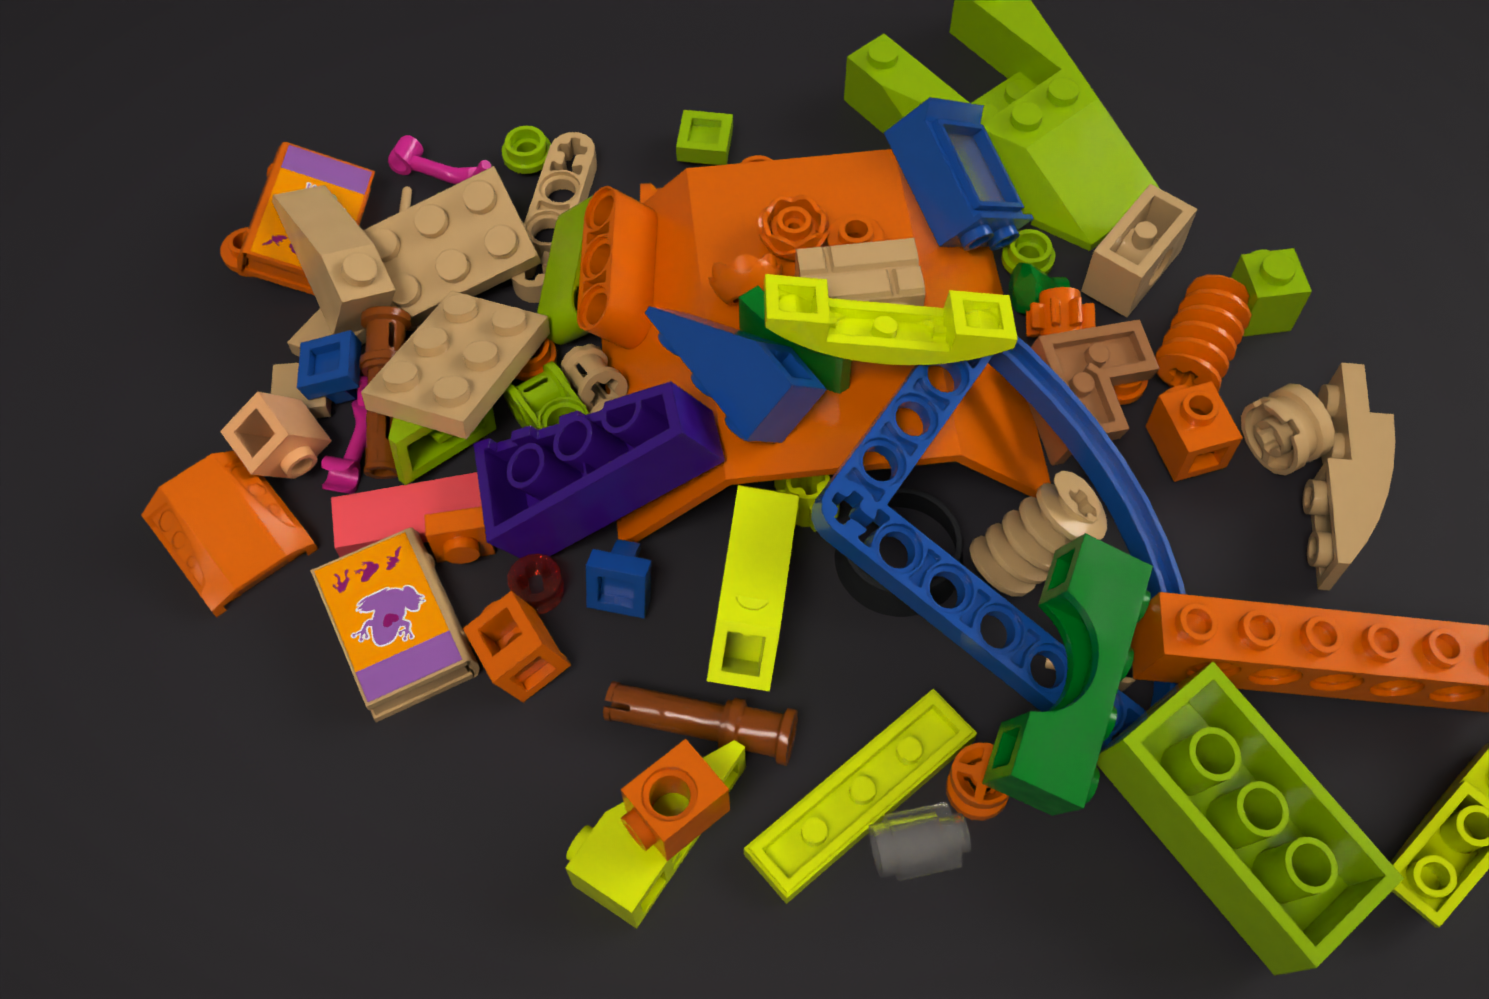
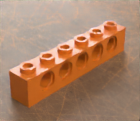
M1159 592L1150 600L1146 613L1136 624L1131 642V648L1134 650L1132 663L1133 679L1180 683L1206 665L1214 662L1237 689L1489 713V625Z

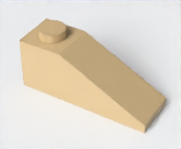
M325 185L273 195L272 202L332 335L349 330L353 332L364 329L360 324L361 313L364 310L376 306H391L395 287L374 243Z

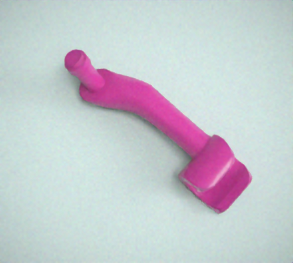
M410 135L401 137L388 157L390 168L398 174L409 175L414 170L452 184H458L491 168V164L487 160H482L478 167L457 168L421 157L424 152L423 146Z
M360 376L357 400L352 402L355 429L344 457L325 456L321 461V467L329 470L327 479L322 484L323 490L352 494L358 488L361 477L360 461L366 448L367 410L365 409L361 394L362 390L367 386L368 377Z

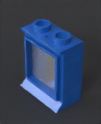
M929 97L886 130L884 135L939 247H963L965 251L977 247H989L993 251L1011 244L1020 236L1018 229L1034 218L1032 214L1022 213L1021 209L1024 208V205L983 124H980L984 105Z

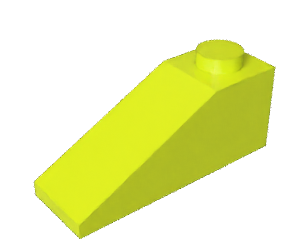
M735 740L703 757L705 762L728 787L729 792L746 768L745 746ZM668 793L661 796L655 802L653 809L664 816H675L686 809L689 800L681 794ZM624 802L606 811L594 828L586 825L581 829L567 851L566 859L570 862L565 869L574 887L637 929L699 836L670 860L666 861L654 845L647 851H644L629 834L621 821V817L627 813Z

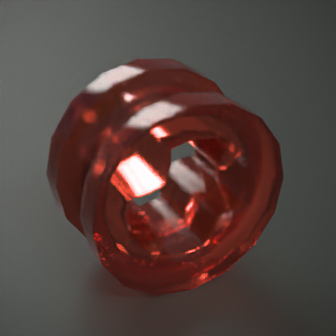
M529 554L518 559L511 566L508 573V587L510 591L535 608L538 614H545L553 610L561 602L564 595V582L561 570L557 563L549 556ZM534 575H541L544 591L531 594L529 578Z

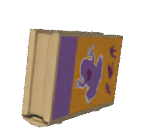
M407 528L310 570L365 706L371 711L375 722H379L473 679L479 674L480 670L470 647V641L458 621L434 568V558L427 552L419 533L413 528Z

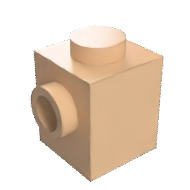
M258 391L220 431L251 475L296 479L310 471L317 463V456L332 441L301 399Z

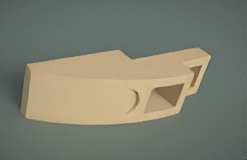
M1341 363L1330 382L1323 384L1318 393V398L1331 416L1335 430L1332 449L1321 457L1323 466L1314 479H1309L1306 482L1303 491V510L1305 514L1311 515L1312 533L1307 545V559L1310 566L1316 567L1317 588L1319 590L1330 591L1367 543L1380 519L1388 497L1394 469V414L1370 412L1364 364Z

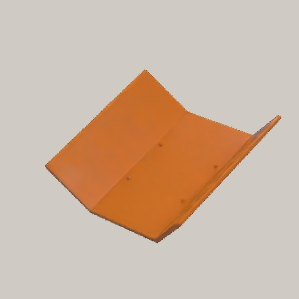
M892 149L686 168L643 203L654 209L657 214L653 307L689 313L740 330L739 305H729L720 299L710 286L708 277H713L712 267L716 262L728 265L736 256L741 254H750L761 259L764 254L770 252L760 239L758 220L761 211L768 207L771 201L778 196H810L818 205L826 210L829 227L836 219L842 216L860 214L878 222L884 232V241L915 238L919 266H921L925 284L924 306L944 308L949 290L1003 295L993 251L989 247H977L965 251L963 247H939ZM775 256L777 265L782 264V275L795 276V260H786ZM652 322L646 338L634 349L628 350L601 338L602 351L608 357L607 366L619 370L627 380L628 390L626 395L671 381L710 408L714 413L725 459L721 464L617 520L618 539L637 543L730 485L835 474L915 365H887L852 360L849 388L841 394L826 390L782 443L749 442L741 439L728 428L725 423L726 414L713 398L702 393L691 380L692 372L679 356L673 354L661 344L658 339L659 331ZM988 363L915 466L956 461L1028 496L1037 498V489L1043 484H1051L1036 423L1027 400ZM929 366L928 378L930 383L941 392H952L954 381L951 374L941 366ZM605 384L606 393L610 394L611 391ZM908 408L897 409L896 421L900 429L911 436L921 435L923 423L919 415ZM867 452L863 456L865 471L891 468L888 460L877 452Z

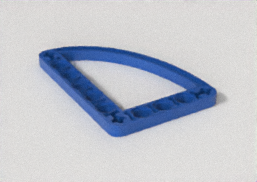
M1017 336L1018 340L1013 349L973 360L933 364L943 367L951 374L954 381L952 392H941L930 383L928 368L933 365H915L816 498L812 507L811 520L815 530L824 540L1041 712H1046L1059 699L1065 686L1068 669L1065 646L887 505L988 363L1036 409L1064 442L1093 483L1111 513L1130 555L1153 566L1146 589L1150 592V600L1159 592L1185 595L1186 592L1167 536L1147 495L1128 463L1096 418L1069 386L1029 345ZM908 408L919 415L923 423L921 435L911 436L900 429L896 421L897 409ZM877 452L888 460L891 467L889 480L877 481L866 473L863 466V456L865 453ZM843 501L849 503L852 507L849 513L850 520L845 524H841L835 519V515L838 512L837 506ZM874 522L879 528L871 533L864 543L861 542L858 537L867 531L865 527ZM894 537L905 546L908 553V561L904 568H893L882 559L879 552V544L882 538ZM933 577H945L953 583L957 591V602L954 608H944L933 600L930 593V583ZM985 615L994 616L1003 623L1007 632V640L1002 648H994L983 639L980 632V624ZM1035 655H1043L1054 665L1056 680L1051 688H1044L1033 679L1030 664ZM1154 681L1150 707L1178 683ZM1119 689L1113 705L1117 709L1116 723L1109 737L1103 742L1101 750L1112 741L1111 737L1117 732L1122 733L1146 712V710Z

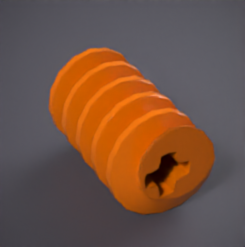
M1206 274L1195 278L1188 286L1185 298L1179 304L1178 313L1173 317L1170 329L1165 333L1163 343L1155 355L1160 368L1156 373L1171 388L1183 384L1192 387L1212 381L1219 392L1222 383L1221 378L1227 374L1229 362L1234 359L1237 345L1241 343L1244 329L1249 326L1252 316L1247 305L1249 293L1243 284L1223 275Z

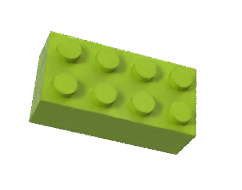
M1211 662L1178 683L1100 751L1097 766L1274 976L1317 968L1404 879L1214 662Z

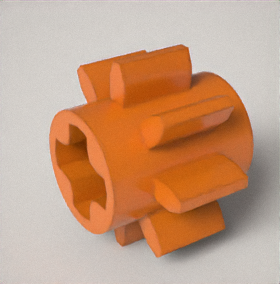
M1055 287L1042 291L1039 294V303H1030V310L1026 311L1027 337H1039L1096 327L1095 304H1082L1081 292L1071 287Z

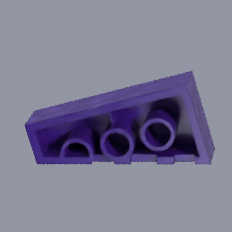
M671 381L606 401L603 409L585 415L577 410L559 416L558 424L538 430L530 425L512 431L511 438L501 442H495L488 438L473 443L486 541L533 565L725 461L713 411Z

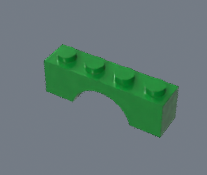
M1086 533L1055 550L1038 607L1050 618L1063 640L1068 668L1065 686L1059 699L1048 711H1030L1001 722L982 784L1051 816L1084 809L1085 804L1090 801L1098 787L1100 772L1096 765L1102 744L1109 737L1116 723L1117 709L1113 705L1120 681L1125 678L1133 663L1134 650L1130 645L1136 624L1142 619L1150 603V592L1146 589L1153 568L1152 565Z

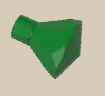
M1019 262L1013 269L1009 281L1011 305L1016 312L1026 314V311L1030 310V303H1039V294L1042 291L1055 287H1070V282L1066 277H1050L1032 263Z

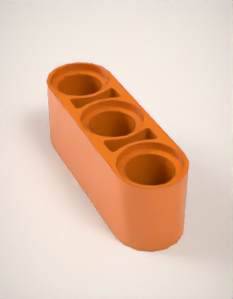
M610 186L601 187L596 191L585 210L577 323L580 329L629 350L636 348L642 343L651 327V321L646 316L645 311L649 306L653 307L657 214L649 206Z

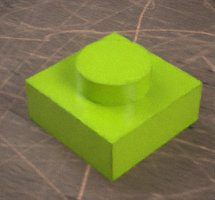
M683 110L676 144L677 161L726 165L733 133V114Z

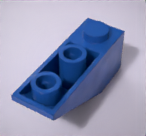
M649 306L645 311L646 316L659 331L658 339L661 344L682 359L692 372L691 380L702 393L714 399L726 414L725 423L728 428L745 441L782 443L827 390L790 346L685 312Z

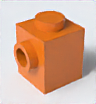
M1212 381L1192 387L1185 384L1177 385L1166 390L1158 396L1146 423V428L1174 482L1226 468L1243 438Z

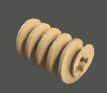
M1061 471L1056 473L1054 484L1046 483L1037 489V498L1031 496L1025 498L1020 502L1019 511L1012 510L1007 512L1003 516L1002 524L995 523L987 528L985 536H979L972 540L969 550L975 567L984 579L1000 592L1010 596L1023 597L1031 592L1036 584L1046 580L1055 550L1085 533L1099 540L1104 538L1107 531V519L1103 506L1088 483L1073 472Z

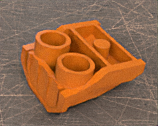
M235 451L211 453L159 486L141 514L216 618L227 611L224 607L225 605L306 552L309 556L318 550L312 538L266 478L261 475H251Z

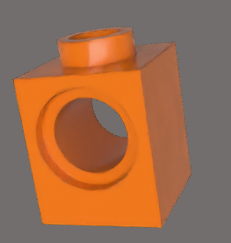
M684 739L620 789L627 811L621 817L623 825L644 851H647L654 845L666 861L670 860L730 811L728 787L687 739ZM668 793H678L689 800L686 809L675 816L661 815L653 809V806L661 796Z

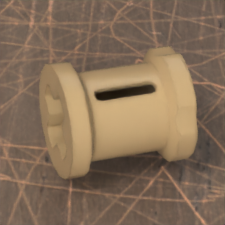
M594 344L572 348L561 361L563 374L571 388L578 391V397L586 405L588 412H591L592 408L601 400L625 396L628 390L627 380L619 370L607 366L608 357L600 347ZM577 364L583 367L587 375L580 373L577 369ZM600 383L608 386L611 391L610 394L605 392Z

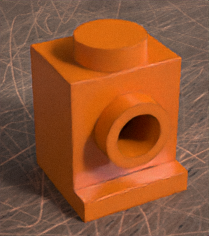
M512 591L500 600L489 604L477 618L463 628L492 683L523 703L571 666L568 658L558 649L535 608Z

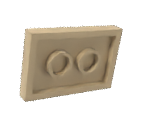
M494 166L363 230L374 243L395 287V294L390 307L400 308L408 312L412 317L411 327L425 321L450 291L474 297L542 263Z
M450 291L362 390L361 394L365 409L467 439L549 336L548 316L473 297L468 294Z

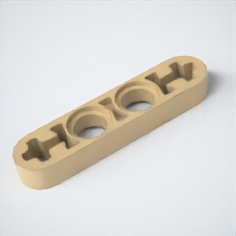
M568 132L555 138L550 145L524 222V226L542 261L543 274H538L535 280H527L526 278H532L535 275L537 268L535 266L511 278L516 295L526 302L539 303L552 243L538 241L535 239L536 234L547 228L555 229V224L560 214L584 201L589 196L597 170L595 145L586 134ZM573 155H576L572 164L573 172L568 171L566 161H571ZM560 189L570 190L574 193V196L565 202H554L548 199L551 193Z

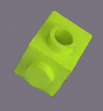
M1294 248L1273 251L1261 249L1248 254H1241L1231 275V278L1243 284L1249 293L1247 305L1252 316L1249 326L1244 329L1243 337L1291 331L1312 293Z

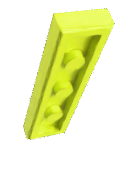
M933 688L744 847L745 857L787 904L949 764L964 747L972 744L975 741L977 732Z

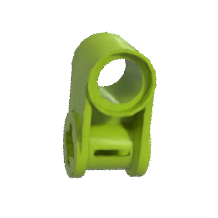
M553 361L543 365L542 373L516 387L510 384L503 393L508 407L522 428L530 425L538 430L558 424L559 416L577 410L585 415L589 414L586 405L579 399L561 369Z

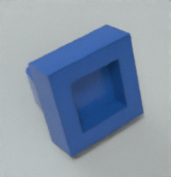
M352 330L300 344L297 389L308 400L325 396L335 404L357 399V390L355 388H359L360 383L359 359L362 342Z
M617 539L611 552L592 549L586 564L587 608L645 619L651 602V560L638 558L641 551V543Z

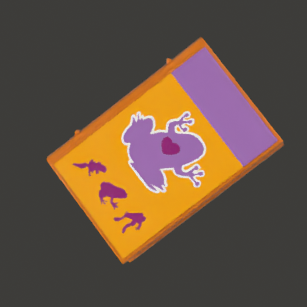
M282 142L277 149L273 163L267 168L265 185L249 228L243 233V244L237 258L239 271L243 274L314 295L274 207L272 197L274 194L325 185L360 226L375 171L288 142Z

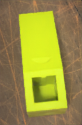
M738 485L708 664V682L770 691L785 600L799 501L798 494Z

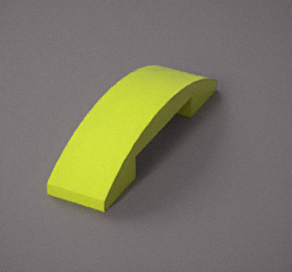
M765 274V328L795 344L827 355L876 364L933 365L973 360L998 354L1015 348L1018 340L1010 295L949 290L944 308L834 299L828 296L827 279Z

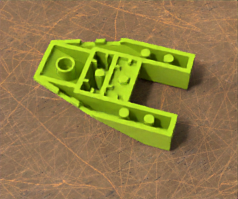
M954 0L949 33L1007 78V80L972 102V104L984 105L980 124H983L1024 205V208L1021 209L1022 213L1032 214L1034 219L1031 221V225L1091 251L1103 241L1150 184L1158 188L1159 186L1031 0ZM884 33L847 56L844 101L883 134L929 97L970 103Z

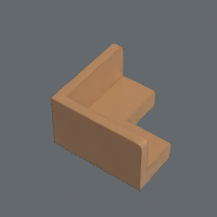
M1140 319L1039 336L1031 346L1040 358L1069 386L1096 418L1111 440L1120 439L1130 429L1113 386L1149 380L1160 369ZM1028 402L1050 464L1053 466L1065 463L1072 453Z

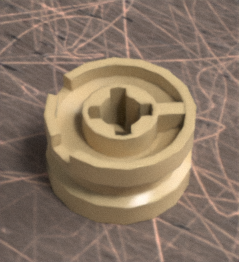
M1289 383L1270 393L1269 397H1262L1247 405L1241 415V429L1249 449L1254 457L1274 474L1288 475L1304 467L1306 462H1311L1329 453L1334 445L1335 430L1331 416L1320 399L1312 391L1300 384Z

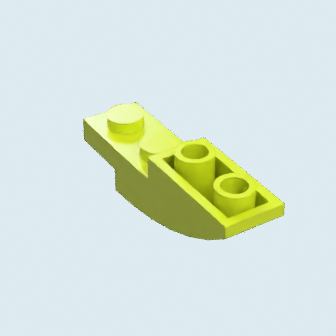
M1489 743L1485 744L1462 770L1390 862L1404 878L1392 892L1435 928H1439L1489 869Z

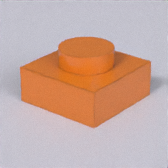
M482 506L424 515L425 535L437 563L447 561L453 564H466L477 560L480 556L495 554V546L486 541Z

